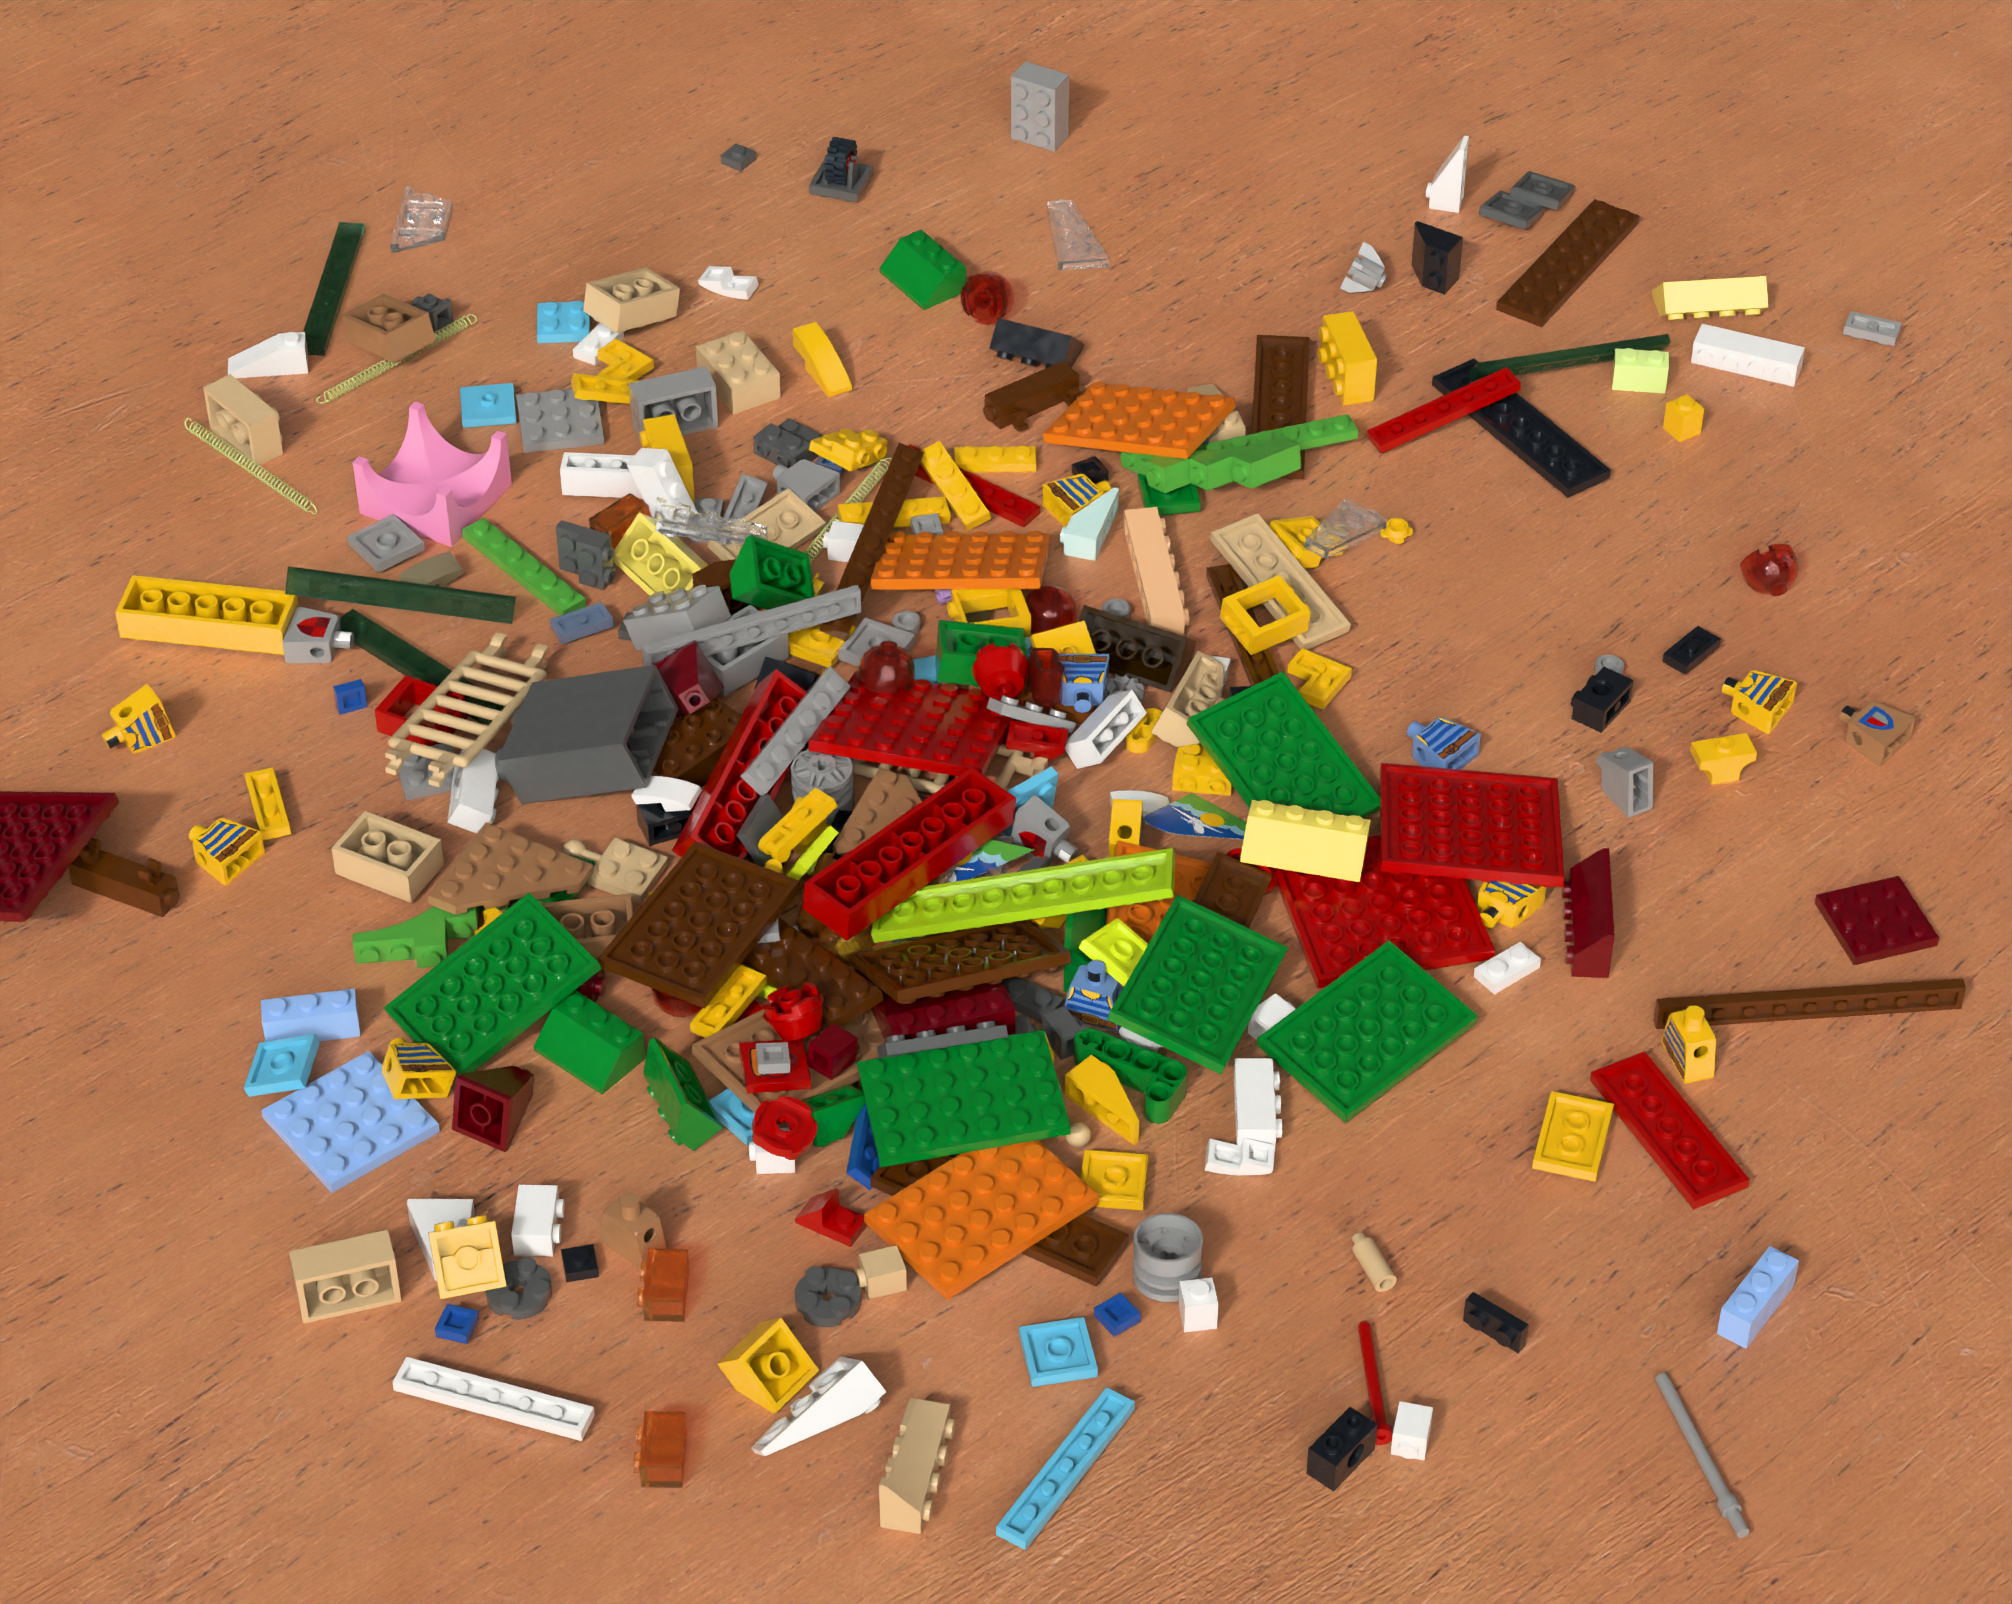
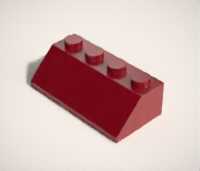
M1602 848L1571 867L1568 881H1564L1562 887V899H1568V902H1564L1563 920H1569V924H1565L1564 941L1570 942V946H1566L1565 963L1571 964L1572 977L1609 978L1615 933L1609 848Z

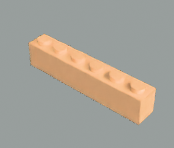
M1157 507L1124 510V535L1146 623L1149 626L1184 636L1185 625H1189V612L1187 608H1183V590H1178L1180 587L1178 571H1173L1175 570V559L1173 553L1169 554V536H1164L1166 533L1165 519L1159 517Z

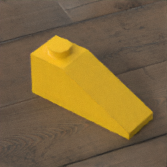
M1090 1055L1065 1074V1096L1131 1144L1136 1145L1139 1142V1119L1115 1071L1107 1063L1101 1062L1093 1055Z

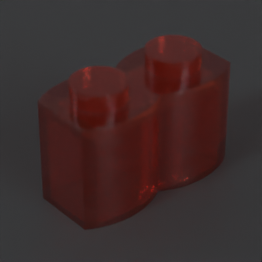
M1032 648L1030 650L1027 686L1032 690L1033 700L1045 707L1060 704L1065 668L1059 661V653L1053 648Z

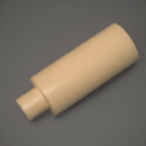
M1363 1233L1355 1234L1352 1237V1241L1355 1244L1352 1251L1375 1290L1385 1292L1395 1285L1397 1278L1372 1238H1366Z

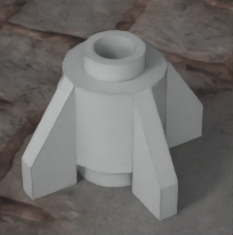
M1363 242L1358 252L1363 258L1361 259L1356 256L1347 275L1353 277L1352 280L1345 277L1340 287L1341 290L1347 293L1374 291L1375 287L1381 288L1387 277V274L1383 273L1385 266L1373 246Z

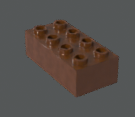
M714 698L707 705L683 717L671 726L651 776L680 779L702 788L707 784L742 715L717 698Z

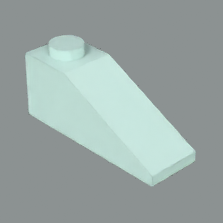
M1112 488L1071 517L1067 527L1063 526L1060 542L1064 543V555L1096 561L1119 510L1118 488Z

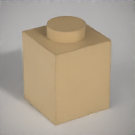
M897 1245L859 1254V1268L855 1269V1274L860 1288H865L869 1300L907 1291L906 1267Z

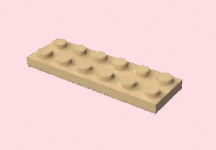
M1258 513L1211 532L1210 541L1249 587L1280 575L1287 584L1293 587L1295 594L1300 600L1308 605L1311 611L1308 631L1292 638L1300 649H1311L1350 632V622ZM1276 598L1263 603L1276 620L1289 615Z

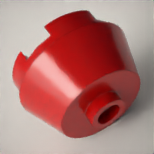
M995 643L983 647L976 654V661L972 666L973 679L985 695L1001 700L1002 695L1012 698L1017 696L1024 687L1029 671V662L1024 656L1023 651L1011 643L1010 647H995Z
M804 982V988L790 990L789 985L767 996L769 1002L768 1004H763L765 1011L763 1018L782 1040L803 1039L821 1028L823 1024L824 998L822 994L818 993L815 984Z

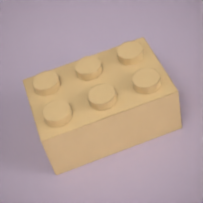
M645 267L586 283L583 311L592 316L594 320L609 327L611 331L623 333L629 329L641 328L647 324L663 322L666 319L676 317L680 288Z
M743 330L696 346L697 368L707 367L716 384V395L733 415L781 398L780 373Z
M231 374L203 387L209 425L212 432L230 446L239 450V453L241 452L246 457H249V459H252V462L254 461L256 464H259V466L283 455V437L278 424L280 417L274 407L266 404L258 394H254L242 381L239 382Z
M367 811L362 813L331 848L335 874L410 903L414 901L444 866L441 839Z
M388 1230L289 1251L303 1324L402 1302L396 1261Z

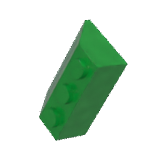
M918 230L900 238L879 268L880 273L923 310L966 292V267L923 230Z
M752 535L746 537L730 571L731 592L734 600L769 610L815 597L809 554Z
M939 620L935 659L937 681L947 684L958 683L979 687L972 676V666L976 661L978 651L992 643H995V647H1010L1011 643L1018 646L1027 658L1024 629Z
M1105 908L1067 914L1064 948L1070 951L1071 964L1064 965L1063 992L1069 991L1079 966L1088 965L1089 962L1093 961L1079 949L1082 940L1106 926Z
M576 990L552 1008L533 1046L535 1052L602 1095L645 1060L643 1033Z
M655 1037L650 1039L643 1072L649 1084L647 1090L658 1102L660 1107L657 1111L663 1120L669 1124L671 1129L668 1130V1133L673 1141L678 1145L684 1144L695 1151L723 1127L690 1062Z

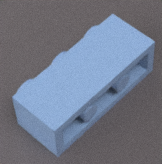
M355 988L260 1000L265 1042L315 1034L320 1042L361 1037Z
M1769 1246L1721 1308L1717 1334L1747 1349L1794 1287L1799 1260Z

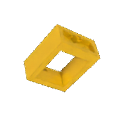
M1280 575L1223 598L1220 613L1222 621L1250 655L1307 632L1311 617L1308 605L1300 600L1295 594L1293 587L1287 584ZM1276 598L1289 615L1259 627L1246 610Z
M1021 589L951 590V601L947 602V612L950 619L954 618L956 622L968 623L965 613L1007 607L1011 617L974 623L1023 628L1024 637L1031 636V615Z

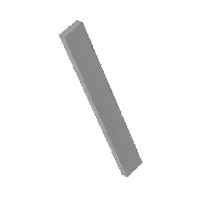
M858 585L641 645L643 666L655 664L693 640H696L704 655L709 656L861 613V590Z

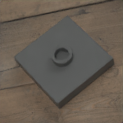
M1528 171L1511 188L1510 196L1558 210L1573 195L1575 186Z
M1499 191L1480 206L1479 214L1526 230L1544 215L1545 207L1512 197L1510 193Z
M769 794L760 796L737 833L738 838L755 863L762 867L765 866L768 860L773 858L771 855L760 851L758 843L784 817Z

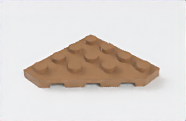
M879 767L833 843V853L844 856L922 802L906 775ZM956 864L929 884L948 883L956 869Z
M486 822L429 893L428 904L456 915L467 913V908L483 905L484 909L509 905V900L520 899L527 893H530L536 900L549 898L550 893L566 890L567 894L576 893L582 889L593 874L594 865Z

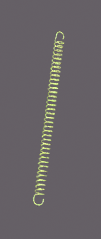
M463 316L456 320L458 325L452 322L447 327L435 331V338L436 336L439 338L440 334L445 336L444 332L447 335L446 338H448V330L451 333L450 336H452V328L455 331L454 334H456V331L460 332V329H462L460 324L462 325L463 321L466 323L463 319L464 317L469 320L471 325L475 322L471 323L467 316ZM415 351L416 354H415L414 352L411 353L412 356H411L410 354L407 355L408 358L406 357V359H409V356H410V357H413V354H414V355H417V352H418V353H421V351H420V352H419V351ZM384 359V361H380V363L365 369L364 372L362 371L357 375H360L362 380L361 373H364L366 378L367 373L365 371L367 370L370 378H374V371L376 372L377 370L379 373L378 369L380 370L381 368L383 371L382 367L384 368V366L389 370V366L393 368V364L397 366V362L395 364L388 361L389 366L387 368L385 365L386 359ZM353 377L349 378L348 380H345L344 382H341L340 385H337L340 386L342 393H344L342 390L343 386H341L342 383H344V387L346 390V386L348 387V385L351 388L350 384L352 385V383L349 381L350 379H352V382L354 381L357 385V382L353 379ZM332 388V389H329V390H332V393H333L334 397H335V398H338V395H337V393L333 390V388ZM329 390L324 392V398L326 400L325 402H330V400H327L325 397L326 392H328V395L330 394L332 396Z
M196 421L193 422L196 423L193 430H191L190 425L188 430L249 473H252V475L265 482V484L278 491V493L291 500L306 512H312L307 511L306 509L308 508H305L308 501L311 502L310 506L313 505L312 501L308 500L307 497L305 498L304 495L295 491L294 488L282 482L281 479L269 473L268 470H265L259 464H256L254 461L252 462V459H249V457H246L241 452L239 453V450H236V448H233L228 443L226 444L223 439L219 438V442L222 440L219 447L213 445L214 440L210 443L213 436L216 435L212 432L210 433L204 427L202 430L206 429L203 436H200L201 431L197 434L198 429L194 432L197 425H200ZM233 449H235V451L233 452L232 456H229V454L233 451ZM242 456H245L242 462L239 463V461L242 459ZM248 458L245 465H242L245 459ZM255 465H258L255 471L252 472V470L255 468ZM261 467L258 474H255L258 468ZM262 469H264V472L259 477V474L261 473ZM265 472H268L265 478L262 479V476L265 474ZM271 474V476L268 478V481H265L268 475ZM275 478H277L278 480L272 486V483L274 482ZM280 480L281 483H279L278 487L275 488V485H276V484L278 483V481ZM284 483L281 490H278L281 484ZM285 485H287L285 491L282 492V489L285 487ZM289 487L291 489L289 490L288 494H290V492L294 490L290 497H288V494L285 495V492L288 490ZM298 494H300L301 496L295 502V499L297 498ZM303 496L304 499L301 501L300 504H298V501H299V500L301 499V497Z
M892 458L880 460L845 504H848V502L854 503L851 501V499L856 500L853 496L860 500V502L857 501L856 503H861L882 477L879 474L881 470L878 467L881 468L880 464L884 463L880 462L886 461V459L892 460ZM873 472L875 474L877 473V476L880 477L879 479L877 477L875 478L877 482L870 477V475H872L873 477L875 476L873 475ZM865 481H867L868 483L870 482V485H872V488L870 486L868 487L870 488L869 491L866 487L863 486V484H865L866 486L868 485L865 483ZM858 490H860L861 492L863 491V494H865V496H861V493H859ZM837 513L805 550L804 553L810 555L811 553L808 550H811L815 554V556H811L813 559H810V563L819 554V551L824 548L816 543V541L821 542L818 538H821L823 541L824 538L821 537V535H825L823 532H826V529L830 531L828 526H832L833 520L839 521L836 519L838 517ZM813 544H816V546L821 549L818 550L816 547L813 546Z

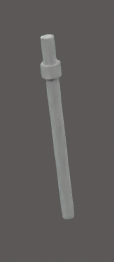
M1667 1373L1657 1375L1655 1381L1718 1499L1717 1507L1723 1518L1729 1520L1738 1538L1747 1536L1750 1530L1740 1513L1742 1508L1736 1496L1730 1494Z

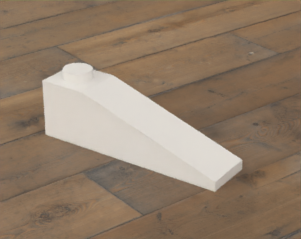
M840 1356L809 1385L812 1389L811 1394L806 1395L802 1399H796L791 1404L790 1412L792 1414L788 1418L782 1417L777 1420L751 1449L755 1454L767 1456L857 1417L862 1413L867 1414L880 1404L881 1400L879 1398L886 1393V1390L863 1361Z

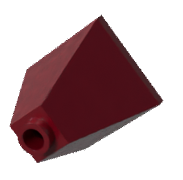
M696 640L653 664L656 665L678 707L675 717L695 712L710 703L724 689Z
M507 1066L456 1076L452 1130L500 1151L506 1152L509 1150L533 1095L534 1074L529 1070L520 1069L516 1066Z

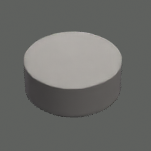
M1122 599L1107 600L1102 606V611L1127 619L1130 618V605Z
M901 611L894 615L892 627L916 635L921 629V619L915 612Z
M1603 655L1596 659L1595 675L1603 667L1623 675L1624 663L1620 658L1614 655Z

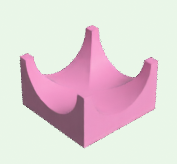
M414 402L409 407V422L405 439L395 459L387 468L379 473H375L368 459L360 456L353 462L360 514L379 521L394 514L415 534L450 547L462 537V529L476 522L512 485L506 433L496 431L491 437V445L486 453L472 454L464 452L449 444L438 434L427 417L424 404Z

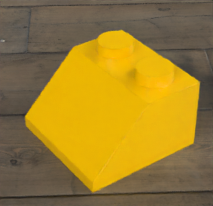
M782 1318L760 1322L717 1363L738 1392L771 1413H777L819 1371Z

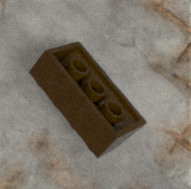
M1083 605L1078 622L1085 621L1096 654H1109V673L1117 674L1120 677L1128 674L1130 679L1138 678L1139 683L1170 693L1175 689L1189 667L1197 642L1190 638Z

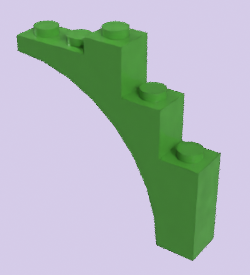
M1283 436L1244 447L1196 450L1188 459L1121 452L1120 454L1122 467L1137 474L1146 475L1148 486L1164 493L1190 483L1210 491L1232 481L1252 489L1301 469L1300 444Z
M483 905L467 908V913L454 915L433 906L424 913L403 923L375 931L353 933L355 962L359 964L416 960L417 968L435 967L448 957V940L466 939L474 936V931L478 929V912L485 911L486 909H484ZM509 905L495 908H497L498 910H507L509 909Z

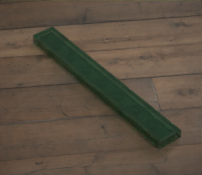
M339 222L303 330L306 336L308 355L325 356L365 234V224Z
M1668 334L1479 362L1470 370L1468 375L1470 382H1475L1506 367L1517 376L1614 361L1615 348L1647 351L1658 350L1662 352L1671 341Z
M288 566L285 594L507 624H512L516 599L514 596Z
M354 609L340 617L341 631L353 632L354 644L403 675L439 686L452 672L449 668ZM463 677L459 680V682L476 686ZM464 695L466 702L502 711L505 707ZM468 714V716L481 724L488 726L492 722V720Z

